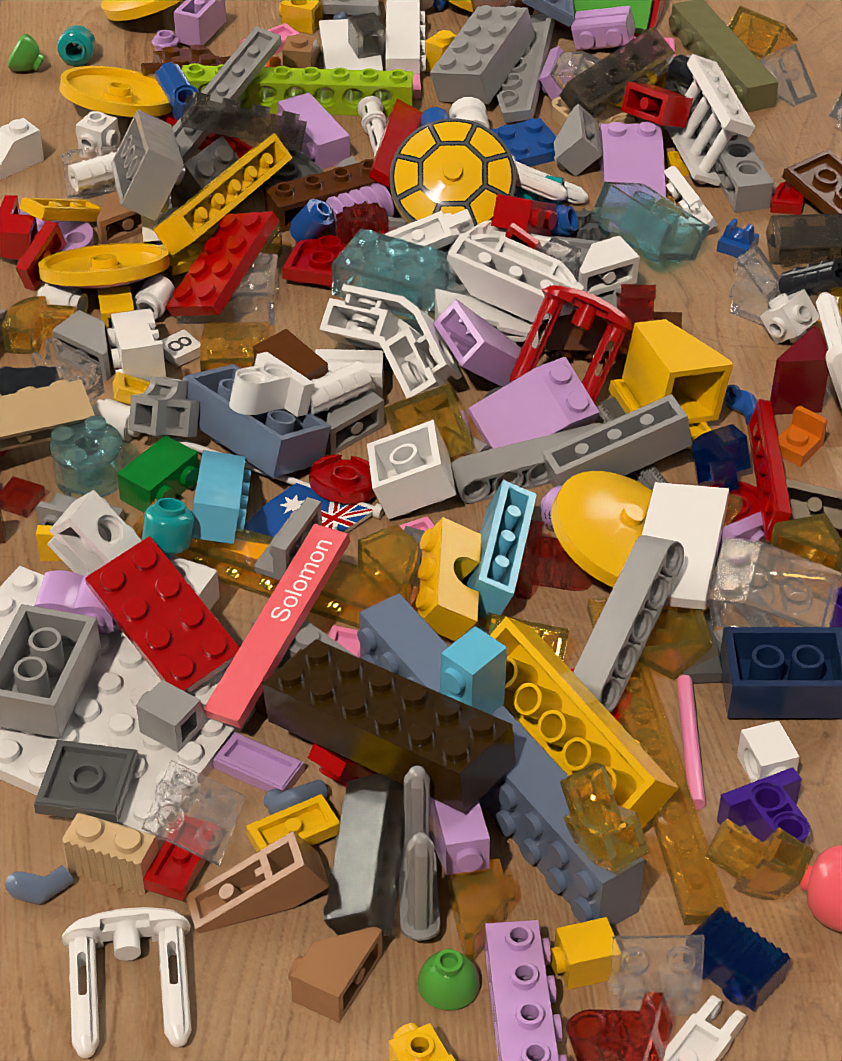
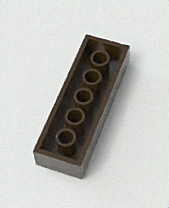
M317 639L262 683L269 722L403 785L404 777L410 768L421 766L430 777V797L462 813H465L516 764L513 724Z

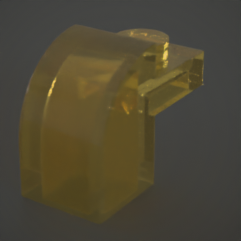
M46 296L29 297L15 303L6 312L1 325L5 353L38 355L43 339H53L52 330L76 312V306L47 304Z
M595 762L560 781L570 814L563 817L567 829L577 846L594 864L614 873L649 853L638 814L617 805L605 765Z
M726 819L719 826L704 857L737 878L733 889L757 899L776 900L788 895L801 883L815 851L779 827L762 842L729 819Z

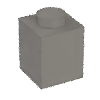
M161 680L151 691L145 692L136 705L139 731L177 753L203 728L201 700L164 680Z

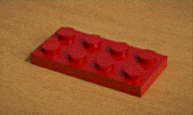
M274 212L226 214L219 221V226L212 237L204 244V249L197 260L189 267L188 273L181 284L174 290L172 298L166 305L169 313L172 316L220 315L278 224L279 219Z
M150 536L85 577L88 588L160 680H164L188 694L227 668L240 648Z

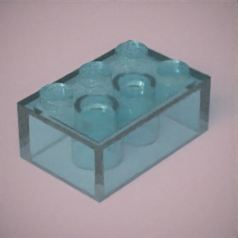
M605 181L591 213L593 218L601 222V228L611 233H617L623 237L629 246L639 248L645 252V258L656 263H661L662 260H669L675 263H680L681 260H695L710 226L644 183Z
M361 228L332 263L333 295L345 299L347 294L342 291L343 284L404 296L425 314H428L435 304V289L445 291L449 285L448 253ZM393 310L391 312L394 314H398L401 316L417 320L415 315L397 312Z

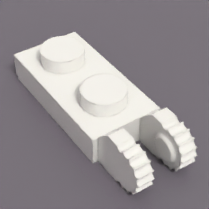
M714 995L710 996L698 1013H693L656 1061H720L744 1026L747 1015L736 1010L728 1018L721 1030L718 1029L711 1022L718 1016L722 1000Z

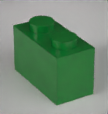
M167 435L163 436L117 473L120 500L144 513L158 499H176L188 488L194 486L198 480V452Z

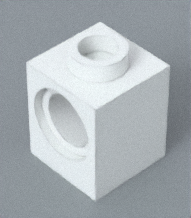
M779 721L741 730L737 758L751 783L792 767L797 772L800 756Z

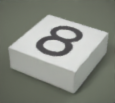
M185 329L161 340L164 357L176 368L204 355L203 345Z

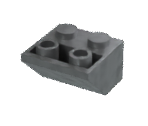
M221 136L184 163L186 168L181 183L178 186L174 185L173 188L183 202L186 203L234 164L239 157L225 138Z

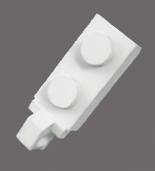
M675 166L666 169L664 173L670 183L665 186L675 201L679 198L681 199L678 203L688 218L691 216L690 222L693 228L701 235H704L714 226L716 227L718 224L678 169Z
M468 209L453 215L451 213L443 214L440 211L385 233L383 238L396 266L455 242L460 233H465L473 228L474 223Z

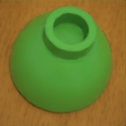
M26 33L18 40L7 65L9 69L18 72H25L31 69L38 71L45 56L40 54L39 46L34 38Z
M445 949L431 955L424 962L419 971L417 986L421 997L429 1005L441 1010H457L467 1006L475 999L479 991L480 981L475 965L466 955L453 949Z

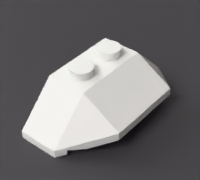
M460 233L447 255V261L471 296L530 322H534L545 297L542 289L549 285L565 286L582 291L584 288L580 282L576 281L573 274L562 261L503 235L477 234L470 236L469 233ZM570 304L563 305L559 316L571 314L574 306ZM545 314L543 320L549 319V314Z

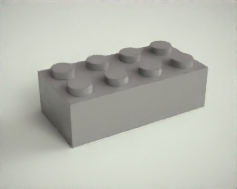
M488 5L476 8L430 72L439 102H456L463 97H474L484 104L491 102L535 38L528 8L515 6L490 7Z
M137 109L111 162L121 206L157 221L160 213L167 211L172 198L170 193L174 185L178 186L181 183L186 168L184 167L171 124Z

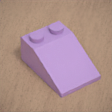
M621 122L600 124L602 156L599 158L605 206H666L664 149L661 126L651 122H642L640 124H623Z
M566 357L532 369L469 407L467 411L484 441L492 449L593 424L600 413Z

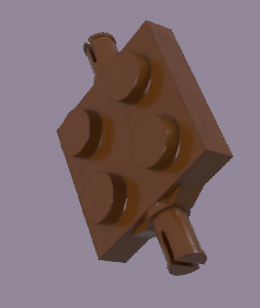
M199 44L191 45L187 49L171 46L164 47L162 51H153V63L141 64V72L143 76L155 74L163 64L168 62L178 64L181 69L182 65L193 63L204 66H218L225 64L231 56H215L206 46Z

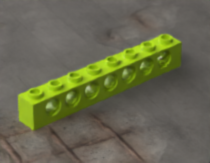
M193 63L182 65L181 70L190 85L196 87L200 94L224 64L204 66ZM287 66L263 67L227 112L278 113V101L310 93L330 115L360 116L357 110L358 103L365 97L375 96L383 103L382 113L389 117L392 106L397 98L413 107V71H404L402 69L380 71L372 68L347 70L341 67L334 69H318L316 67L289 68Z

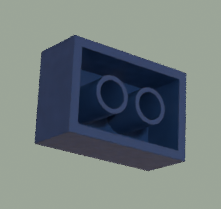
M724 627L719 658L722 668V684L727 718H842V627Z

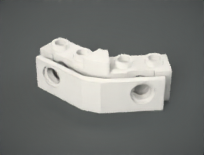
M343 284L342 291L347 294L345 301L329 298L319 330L339 343L370 350H383L409 402L422 411H426L452 394L446 379L452 376L458 380L463 376L444 339L433 323L435 321L404 296ZM392 310L415 315L424 335L422 336L402 319H398L391 313ZM430 355H432L434 361L437 363L436 366L434 365Z
M92 490L75 500L49 531L54 537L47 545L74 573L85 576L93 573L142 540L136 535L134 529L114 512L109 503L100 497L95 490ZM177 556L168 558L207 608L211 610L220 597L217 570Z

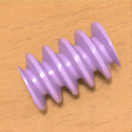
M373 183L370 187L364 186L360 190H351L348 194L342 193L338 197L333 196L326 200L334 216L333 222L328 227L334 236H340V226L345 233H350L352 230L351 223L356 230L362 229L363 222L367 226H372L374 218L379 223L381 216L386 214L387 217H393L394 215L392 197L387 188L380 183Z

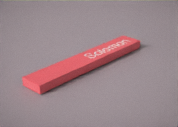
M318 524L313 525L203 708L206 717L240 729L242 728L263 692L262 683L275 672L351 542L348 533Z

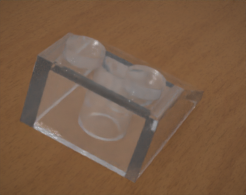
M259 253L220 315L177 316V324L275 325L279 295L278 254Z
M724 538L707 600L712 624L718 627H830L842 581V573L761 541Z

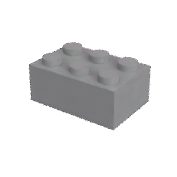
M24 604L20 605L0 644V727L61 738L102 650L97 617Z

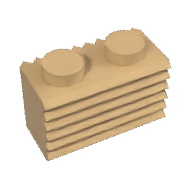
M77 813L62 838L67 869L70 874L76 873L77 877L83 875L85 879L91 878L93 882L99 880L100 884L107 882L108 887L115 885L116 889L120 887L124 891L130 889L131 893L138 892L139 896L146 894L147 890L144 889L143 878L158 853L157 835L83 813Z

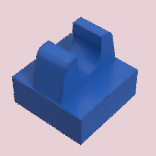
M732 219L726 226L724 234L718 240L717 251L745 261L757 247L759 234L754 233V226L752 224H748L745 229L737 227V219Z

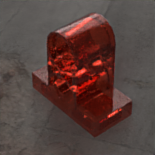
M621 284L616 292V306L618 310L631 320L632 327L634 328V324L638 322L653 321L656 285ZM632 332L625 334L617 355L628 354Z
M531 520L516 583V597L531 599L534 585L569 591H584L590 588L594 582V577L573 561L563 549L558 538L543 536L544 521Z
M645 992L640 1011L582 1010L575 1013L566 1024V1031L576 1061H663L673 1028L663 992Z

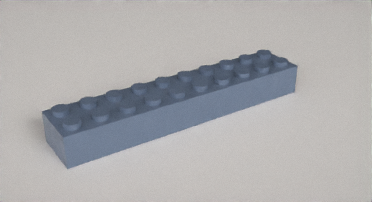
M400 593L359 612L360 630L357 632L360 642L359 658L440 692L441 653L449 646ZM502 705L491 715L513 724L516 764L479 799L480 807L486 808L493 816L498 829L503 835L510 836L519 846L523 858L530 865L535 864L542 872L549 888L556 894L560 893L570 904L574 916L580 923L607 917L612 928L639 910L645 859Z

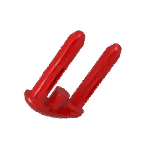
M549 285L542 289L545 297L512 369L510 383L536 368L563 305L570 304L577 308L571 324L580 329L590 331L596 317L607 322V327L582 381L584 388L595 404L625 334L633 331L631 320L612 304L596 295L575 288ZM545 314H549V320L536 348H533L532 343ZM608 342H611L612 347L600 374L596 376L597 366Z

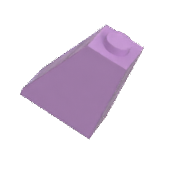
M455 299L433 323L462 367L499 386L508 385L510 383V374L519 356L521 347L462 302Z
M430 797L429 837L434 843V848L446 875L488 869L490 838L479 800L465 813H462Z

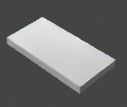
M655 482L642 535L679 541L684 548V561L664 606L706 610L730 498L729 488Z

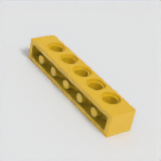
M275 133L253 147L168 216L153 231L173 256L198 239L293 157Z

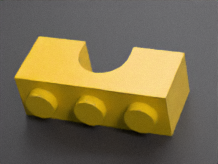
M442 517L432 529L428 528L424 532L420 540V549H422V561L418 569L420 590L415 604L418 608V614L437 634L457 641L478 622L479 592L465 586L461 581L480 563L481 534Z

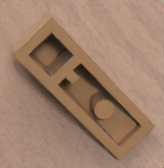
M292 831L187 894L186 900L195 930L198 933H203L295 908L330 887L319 853Z

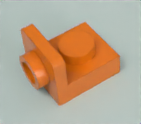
M802 406L795 408L792 424L778 436L781 457L801 467L823 446L827 419Z

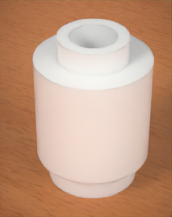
M158 274L146 278L134 297V311L151 308L154 320L160 318L173 296L175 290L173 283L168 278Z
M46 283L38 291L37 304L43 314L67 319L78 310L86 313L88 296L78 288Z

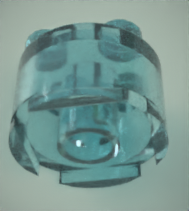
M90 416L85 422L57 427L52 431L50 452L55 482L61 492L68 496H71V492L84 496L95 490L100 497H105L119 488L117 473L125 467L122 437L115 427L106 423L104 417Z

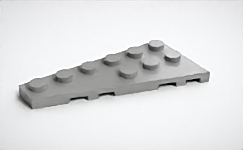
M544 13L530 15L535 38L496 93L505 123H520L534 118L541 87L539 78L548 56L555 19Z

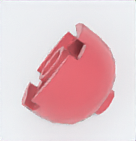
M842 845L829 847L820 853L813 866H805L800 888L803 891H807V904L813 916L824 926L842 932Z

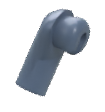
M61 865L45 877L23 871L13 872L7 877L5 887L8 893L15 899L33 904H42L73 884V878L70 872Z

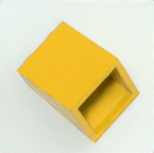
M666 319L638 322L634 324L622 379H624L625 384L641 407L672 394L688 416L689 424L714 421L719 419L733 363L716 350Z

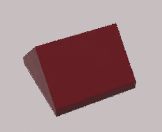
M813 326L777 358L770 397L774 415L793 414L794 409L798 406H802L814 413L822 412L829 370L825 357L828 349L820 328Z

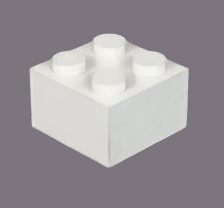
M434 420L367 444L372 489L388 519L409 514L416 509L442 502L456 495L449 451Z

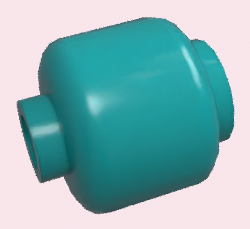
M80 25L70 26L65 29L57 44L59 56L64 62L73 66L87 63L96 49L94 35L89 29Z
M158 499L155 504L150 505L144 512L142 540L150 536L167 558L176 556L177 553L187 550L191 545L194 523L193 513L189 508L185 507L184 502L178 499Z

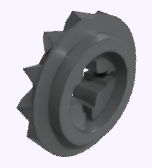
M583 208L582 211H576L578 216L577 230L572 231L571 235L566 237L602 241L611 232V221L607 219L606 214H598L596 209L587 211Z

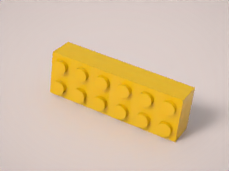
M506 616L490 635L507 647L503 706L619 832L631 842L678 790V787L531 626Z

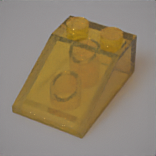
M271 322L205 323L200 341L201 372L232 364L241 369L252 367L254 362L253 346L271 337Z

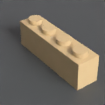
M58 380L47 387L36 389L33 386H29L13 394L3 396L0 394V451L88 432L95 414L82 380L71 382L68 380Z

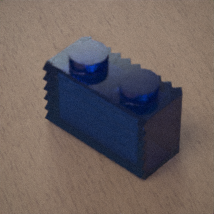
M718 907L686 939L682 960L686 962L688 969L693 975L700 979L708 978L722 988L723 994L730 1002L736 1005L744 1004L753 1012H756L759 1006H762L764 1001L774 993L775 989H778L780 984H783L785 981L790 956L788 953H783L781 948H776L773 942H768L766 937H761L758 932H754L751 927H746L744 922H739L737 917H732L730 912H725L723 907Z

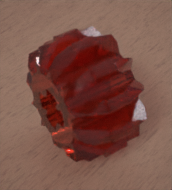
M364 201L362 204L354 202L353 206L343 207V212L336 215L337 228L335 229L337 237L341 244H345L346 249L356 248L357 251H360L362 248L371 249L373 245H381L384 239L383 235L389 231L388 215L385 213V209L375 202L371 204L367 201Z

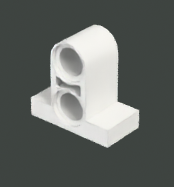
M260 353L256 356L254 366L236 371L229 407L243 415H257L284 408L296 417L308 414L314 383L270 353Z

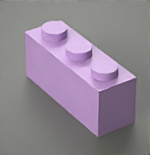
M310 93L278 101V114L276 115L278 129L281 132L283 131L290 138L291 143L297 146L321 169H326L350 157V135Z

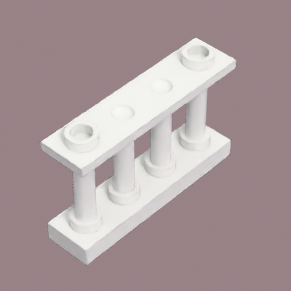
M692 54L687 62V66L692 72L694 80L684 96L693 98L692 105L701 90L703 97L687 121L686 128L664 126V128L668 131L691 173V178L700 184L709 183L719 186L721 180L713 168L715 162L732 135H737L738 133L750 137L755 129V125L718 63ZM712 107V114L698 137H696L694 134L709 108ZM721 123L722 130L706 154L704 148Z

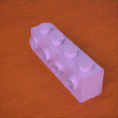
M539 921L485 923L484 954L497 1060L567 1061L566 1054L558 1055L556 1043L562 1042V1024L560 1014H552L551 1003H556V984L554 975L546 976L545 965H550L551 962L550 943L548 937L541 938Z

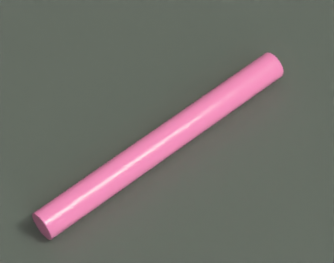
M681 675L676 681L688 802L690 808L698 810L705 806L693 682L689 675Z

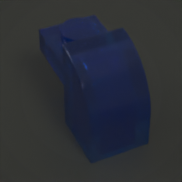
M730 424L705 432L692 442L691 449L697 483L700 484L710 480L712 483L715 482L720 488H729V492L739 489L737 472L751 468L747 436L734 424Z

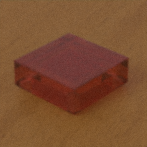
M13 476L0 491V507L2 510L27 518L46 495L43 485Z

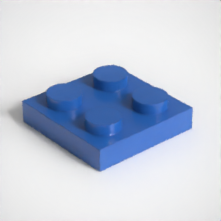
M541 118L528 119L525 122L502 125L499 128L491 129L502 139L510 153L516 157L517 162L532 167L555 161L554 140L556 136Z

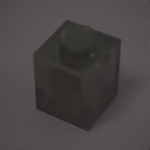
M375 12L348 17V42L358 59L385 54V28Z

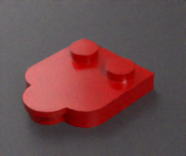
M325 235L318 238V240H301L295 244L282 268V279L292 280L298 284L313 283L324 285L328 288H342L343 284H347L357 264V249L352 245L342 243V239L334 235Z

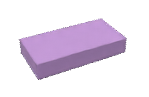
M234 732L213 759L214 769L265 792L276 788L283 792L292 789L305 772L303 761Z

